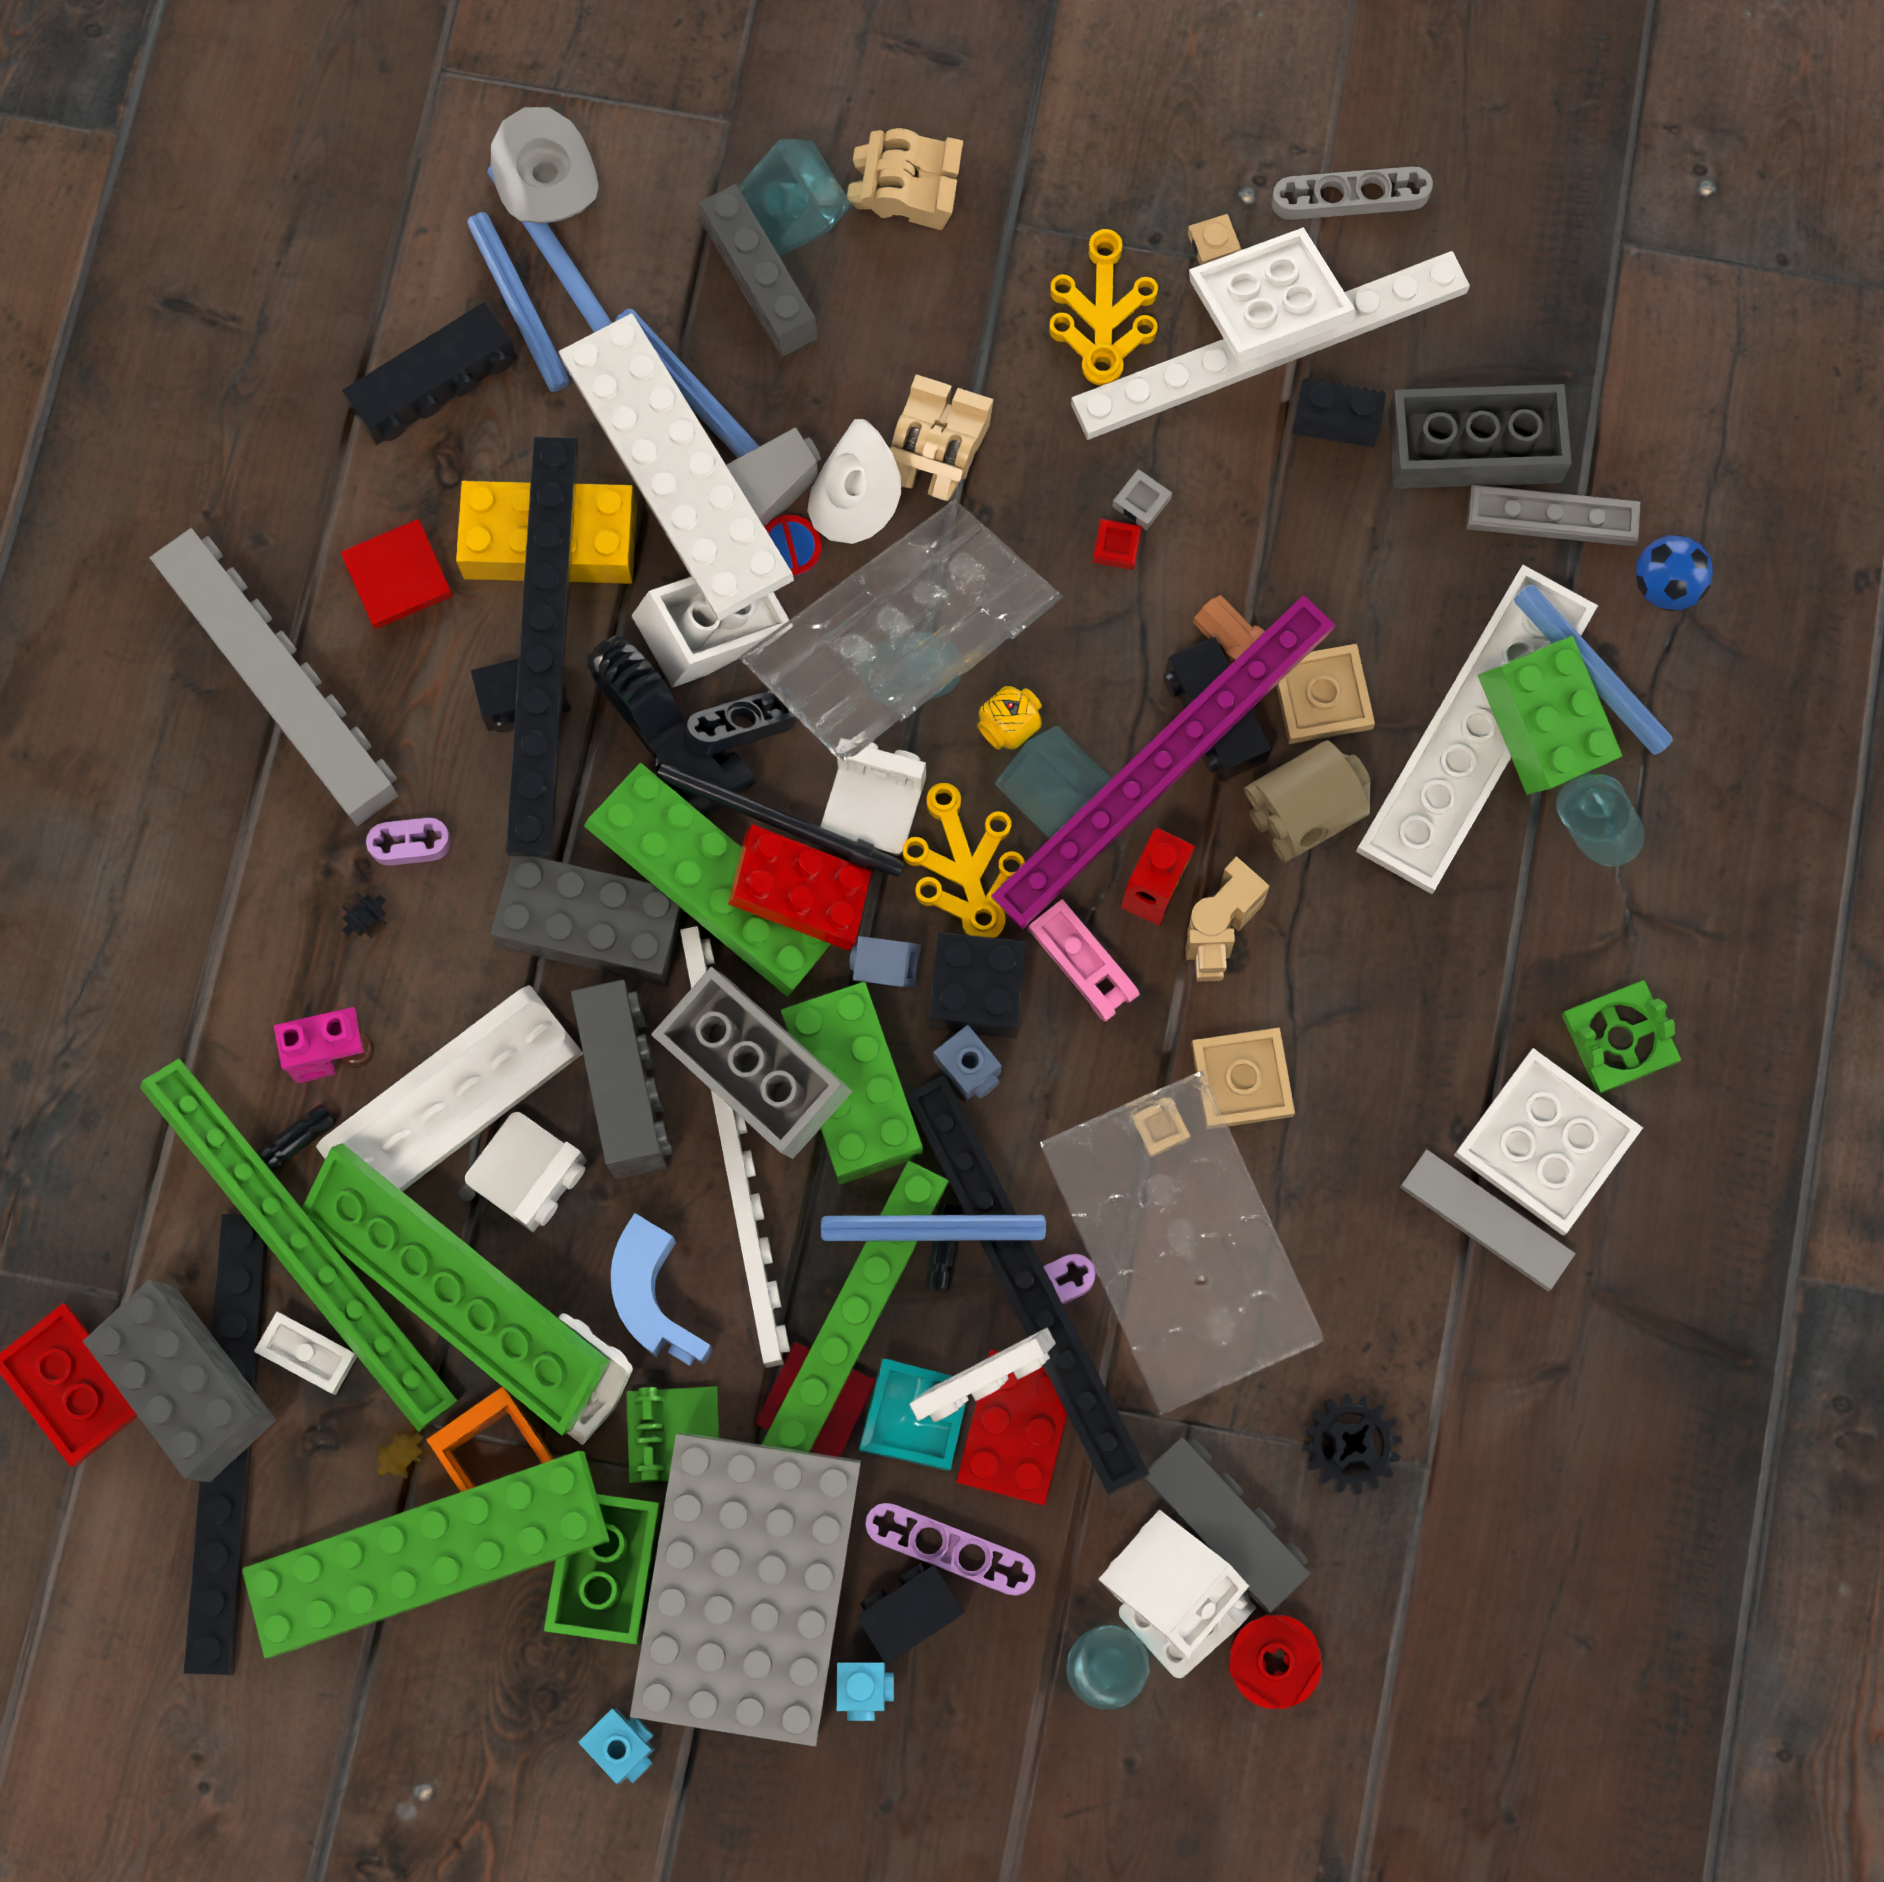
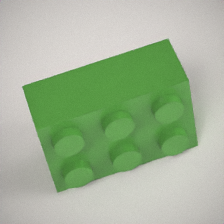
M1573 635L1542 646L1477 675L1527 795L1552 789L1622 757Z
M596 1494L610 1542L555 1561L544 1631L642 1645L664 1506L656 1502Z

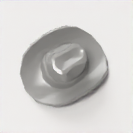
M524 107L502 121L491 144V167L501 201L511 215L525 222L539 224L556 222L581 213L596 199L599 186L592 158L583 137L569 119L549 107Z

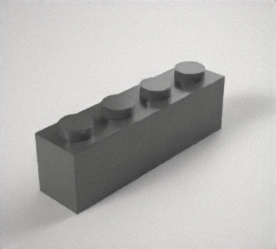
M734 184L700 201L702 223L780 357L782 358L817 340L816 319L737 185Z
M1181 1437L1147 1469L1150 1475L1142 1479V1481L1195 1538L1233 1567L1249 1585L1246 1589L1249 1596L1266 1614L1271 1613L1311 1574L1304 1567L1308 1559L1291 1541H1288L1285 1545L1282 1544L1272 1533L1276 1525L1259 1507L1252 1511L1240 1499L1244 1491L1231 1476L1224 1473L1220 1477L1208 1465L1212 1457L1198 1441L1193 1439L1188 1443Z

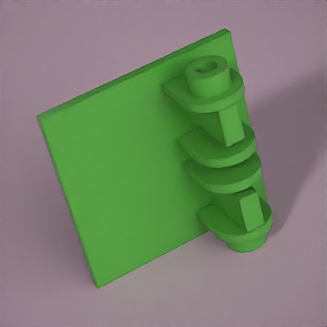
M717 1386L657 1390L655 1387L639 1388L638 1391H627L629 1483L669 1481L677 1433L684 1432L719 1438Z

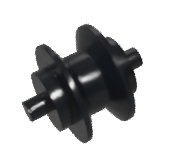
M356 892L358 903L352 909L341 906L346 913L342 919L348 924L342 931L346 936H349L354 931L360 937L365 933L369 938H373L370 930L371 926L376 922L387 925L386 921L382 918L386 912L381 908L386 899L381 894L375 900L369 894L363 898Z

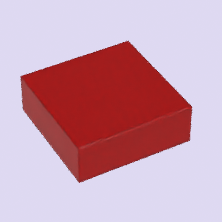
M1100 518L1092 563L1134 570L1142 526Z

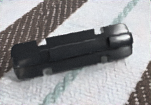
M318 1105L307 1113L308 1118L306 1120L300 1118L273 1138L272 1141L274 1143L271 1146L265 1144L256 1151L257 1155L271 1172L282 1165V1159L287 1158L289 1160L315 1141L317 1133L321 1132L324 1134L335 1125L334 1117L325 1106Z
M940 1204L937 1209V1215H961L962 1213L960 1207L950 1204ZM932 1241L928 1265H931V1270H927L925 1280L927 1290L940 1293L949 1290L951 1273H948V1270L952 1269L957 1241Z

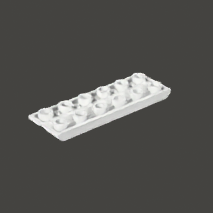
M528 985L515 992L323 1137L316 1148L326 1159L331 1147L343 1143L403 1192L571 1064L583 1052L533 988Z

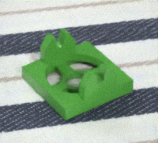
M1645 980L1564 1011L1561 1015L1598 1095L1681 1061L1672 1037L1675 1035V1023L1673 1019H1667L1665 1015L1667 1009L1665 1002L1659 998L1653 1000ZM1614 1006L1632 1007L1642 1013L1648 1020L1635 1025L1621 1021ZM1600 1012L1607 1027L1602 1033V1038L1595 1040L1596 1034L1589 1026L1596 1014ZM1619 1026L1629 1031L1632 1037V1044L1628 1049L1617 1050L1610 1045L1608 1032L1613 1027ZM1654 1033L1652 1052L1646 1061L1640 1064L1634 1051L1638 1044V1039ZM1607 1051L1612 1055L1621 1057L1626 1069L1611 1068L1604 1064V1052Z

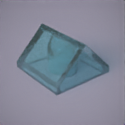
M1055 726L1028 740L997 779L995 785L1050 839L1112 779L1058 726Z

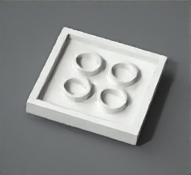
M1304 227L1189 269L1192 286L1239 364L1355 321V308Z
M1533 1048L1455 1152L1454 1156L1564 1236L1643 1127Z
M1045 1328L929 1388L913 1400L910 1406L918 1421L930 1415L933 1423L959 1410L958 1408L969 1400L967 1395L972 1394L975 1401L1000 1389V1386L1009 1380V1373L1014 1372L1016 1378L1020 1379L1041 1368L1046 1363V1360L1050 1359L1047 1352L1056 1343L1048 1328Z

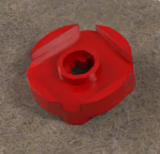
M1265 1615L1248 1622L1235 1635L1229 1650L1228 1672L1237 1690L1249 1702L1265 1709H1286L1305 1701L1316 1689L1322 1674L1321 1653L1315 1636L1303 1623L1285 1615ZM1280 1649L1285 1653L1282 1661L1288 1665L1284 1673L1276 1670L1270 1675L1265 1671L1267 1663L1263 1660V1656L1266 1651L1274 1654Z

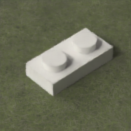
M276 1312L254 1350L259 1355L334 1395L337 1394L357 1358L356 1354L279 1312Z

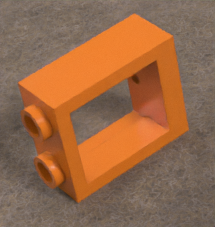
M501 1387L426 1439L460 1492L474 1488L476 1485L453 1451L508 1413L542 1464L555 1459L513 1395L504 1387Z

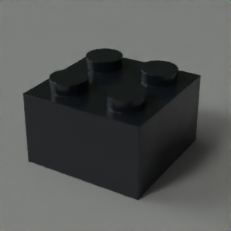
M938 932L929 1010V1029L959 1032L969 1025L977 1035L1016 1039L1026 941Z

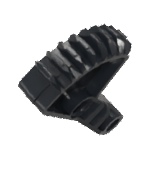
M613 636L611 639L604 640L594 647V651L587 655L586 666L589 668L594 682L655 759L657 773L663 762L739 794L756 783L752 772L736 752L728 753L722 751L712 755H699L688 749L683 738L687 723L683 719L667 684L660 674L655 671L650 662L629 641L619 636ZM664 782L706 818L723 807L720 804Z

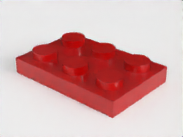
M751 824L745 833L728 904L849 951L856 943L871 871Z
M63 1303L0 1353V1375L69 1466L76 1468L137 1419L138 1415L84 1344L83 1340L90 1335V1332L70 1306Z
M990 1349L988 1358L999 1353V1351ZM1042 1366L1020 1379L1016 1378L1014 1372L1009 1373V1380L1000 1386V1389L977 1400L956 1484L1045 1506L1067 1413Z

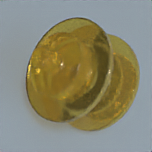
M392 1430L394 1442L388 1447L376 1445V1448L381 1453L377 1456V1459L382 1464L376 1471L382 1477L389 1471L394 1477L400 1473L407 1479L406 1467L412 1461L419 1464L424 1463L419 1456L423 1451L417 1445L423 1437L418 1432L410 1437L406 1432L399 1435L396 1431Z

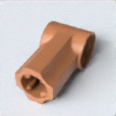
M1221 595L1205 604L1193 620V623L1208 639L1216 637L1229 665L1265 632L1259 626L1254 625L1251 627Z

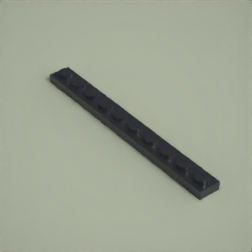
M534 437L506 841V853L508 856L552 857L579 447L577 438Z
M945 1074L905 1094L965 1214L1017 1215ZM979 1240L1027 1336L1030 1337L1045 1328H1048L1056 1344L1047 1352L1050 1359L1046 1360V1363L1042 1366L1108 1496L1149 1476L1150 1474L1030 1240Z
M221 1214L212 1336L256 1392L259 1354L254 1352L261 1338L268 1246L243 1215ZM252 1444L211 1482L199 1481L183 1674L234 1675Z

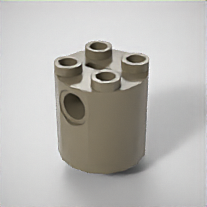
M1328 740L1323 741L1244 787L1245 794L1254 807L1249 810V815L1254 825L1261 833L1266 830L1269 831L1273 837L1271 841L1272 846L1283 863L1301 855L1368 816L1370 813L1371 781L1366 768L1356 755L1352 754L1349 756L1341 753Z

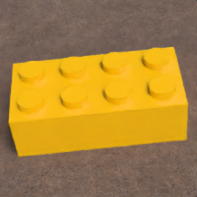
M462 481L456 562L464 579L524 581L531 483ZM576 484L570 582L633 584L637 502L632 485Z

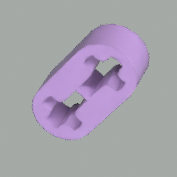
M435 818L380 823L369 831L366 839L367 849L376 862L390 866L441 859L450 850L452 842L446 826ZM434 830L436 835L441 837V839L434 841V848L428 849L424 842H413V840L427 838V831ZM385 835H391L396 842L405 841V843L392 845L390 853H384L381 847L377 846V844L384 842Z
M1067 1255L1043 1266L1062 1304L1086 1294L1094 1284L1096 1274L1094 1265L1083 1255ZM1070 1264H1074L1077 1269L1085 1268L1087 1274L1082 1278L1083 1285L1076 1287L1073 1281L1059 1286L1056 1280L1067 1275V1266Z

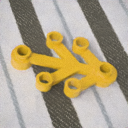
M1109 229L1095 232L1089 241V257L1096 264V306L1075 287L1074 280L1068 275L1061 274L1054 277L1050 287V295L1055 302L1060 304L1067 303L1095 330V345L1074 327V320L1067 313H1057L1051 318L1049 325L1051 337L1059 342L1066 341L1083 358L1082 371L1087 380L1101 386L1118 380L1123 372V358L1139 344H1149L1154 341L1158 329L1157 322L1153 317L1141 315L1134 320L1132 330L1112 345V330L1141 305L1149 306L1153 304L1157 299L1158 284L1150 277H1141L1134 283L1133 289L1112 307L1113 265L1121 257L1122 240L1115 231ZM1102 248H1107L1111 250L1112 254L1104 256L1100 255L1098 251ZM1059 285H1066L1070 288V291L1059 293L1055 288ZM1142 287H1148L1153 293L1144 296L1138 290ZM1058 323H1065L1069 326V329L1061 332L1056 330L1054 326ZM1141 325H1147L1152 331L1148 334H1142L1137 328ZM1105 362L1110 368L1107 371H1100L1096 369L1095 365Z
M949 783L936 784L927 794V809L932 817L941 820L954 861L928 849L926 841L920 837H911L905 841L902 848L903 858L909 865H921L963 886L968 902L942 891L939 881L932 877L922 878L917 883L916 898L922 905H934L962 919L963 929L967 935L997 938L1005 926V913L992 900L991 895L1015 873L1006 871L1003 866L1004 863L1008 860H1015L1021 867L1025 863L1024 858L1014 851L1006 852L1001 856L999 860L1000 874L986 897L980 880L1001 840L1009 836L1011 832V819L1004 812L997 811L991 813L985 822L986 832L972 857L958 816L961 808L960 792ZM941 793H947L952 797V801L947 805H940L937 803L936 797ZM995 820H1001L1007 827L1002 832H995L991 829L990 824ZM911 846H920L924 853L918 858L909 856L907 851ZM926 885H931L936 888L937 893L932 898H926L920 893L921 889ZM985 912L991 916L992 921L985 926L979 925L975 920L976 916L979 913Z

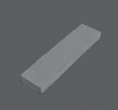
M1471 485L1466 529L1636 546L1639 535L1640 502Z
M1427 1149L1400 1186L1405 1192L1548 1292L1553 1288L1576 1254Z

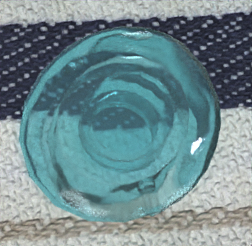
M1116 1625L1098 1626L1084 1633L1073 1644L1067 1660L1066 1672L1068 1681L1075 1694L1087 1705L1104 1710L1117 1709L1132 1702L1145 1686L1150 1671L1149 1654L1141 1639L1129 1629Z

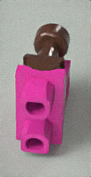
M354 1007L273 1025L281 1068L297 1084L336 1075L334 1060L341 1059L349 1067L360 1068L367 1065L374 1055V1045L370 1038L362 1033L359 1015L357 1016Z

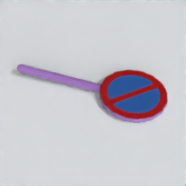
M781 515L772 519L764 527L793 576H799L808 572L818 562L822 551L821 537L818 531L814 529L813 524L807 519L797 515Z

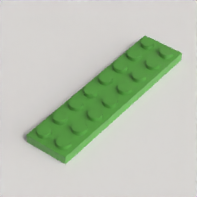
M341 1143L331 1147L302 1207V1210L327 1241L559 1434L564 1435L571 1431L610 1361L346 1145Z
M577 1451L242 1568L264 1658H273L610 1542L585 1452Z

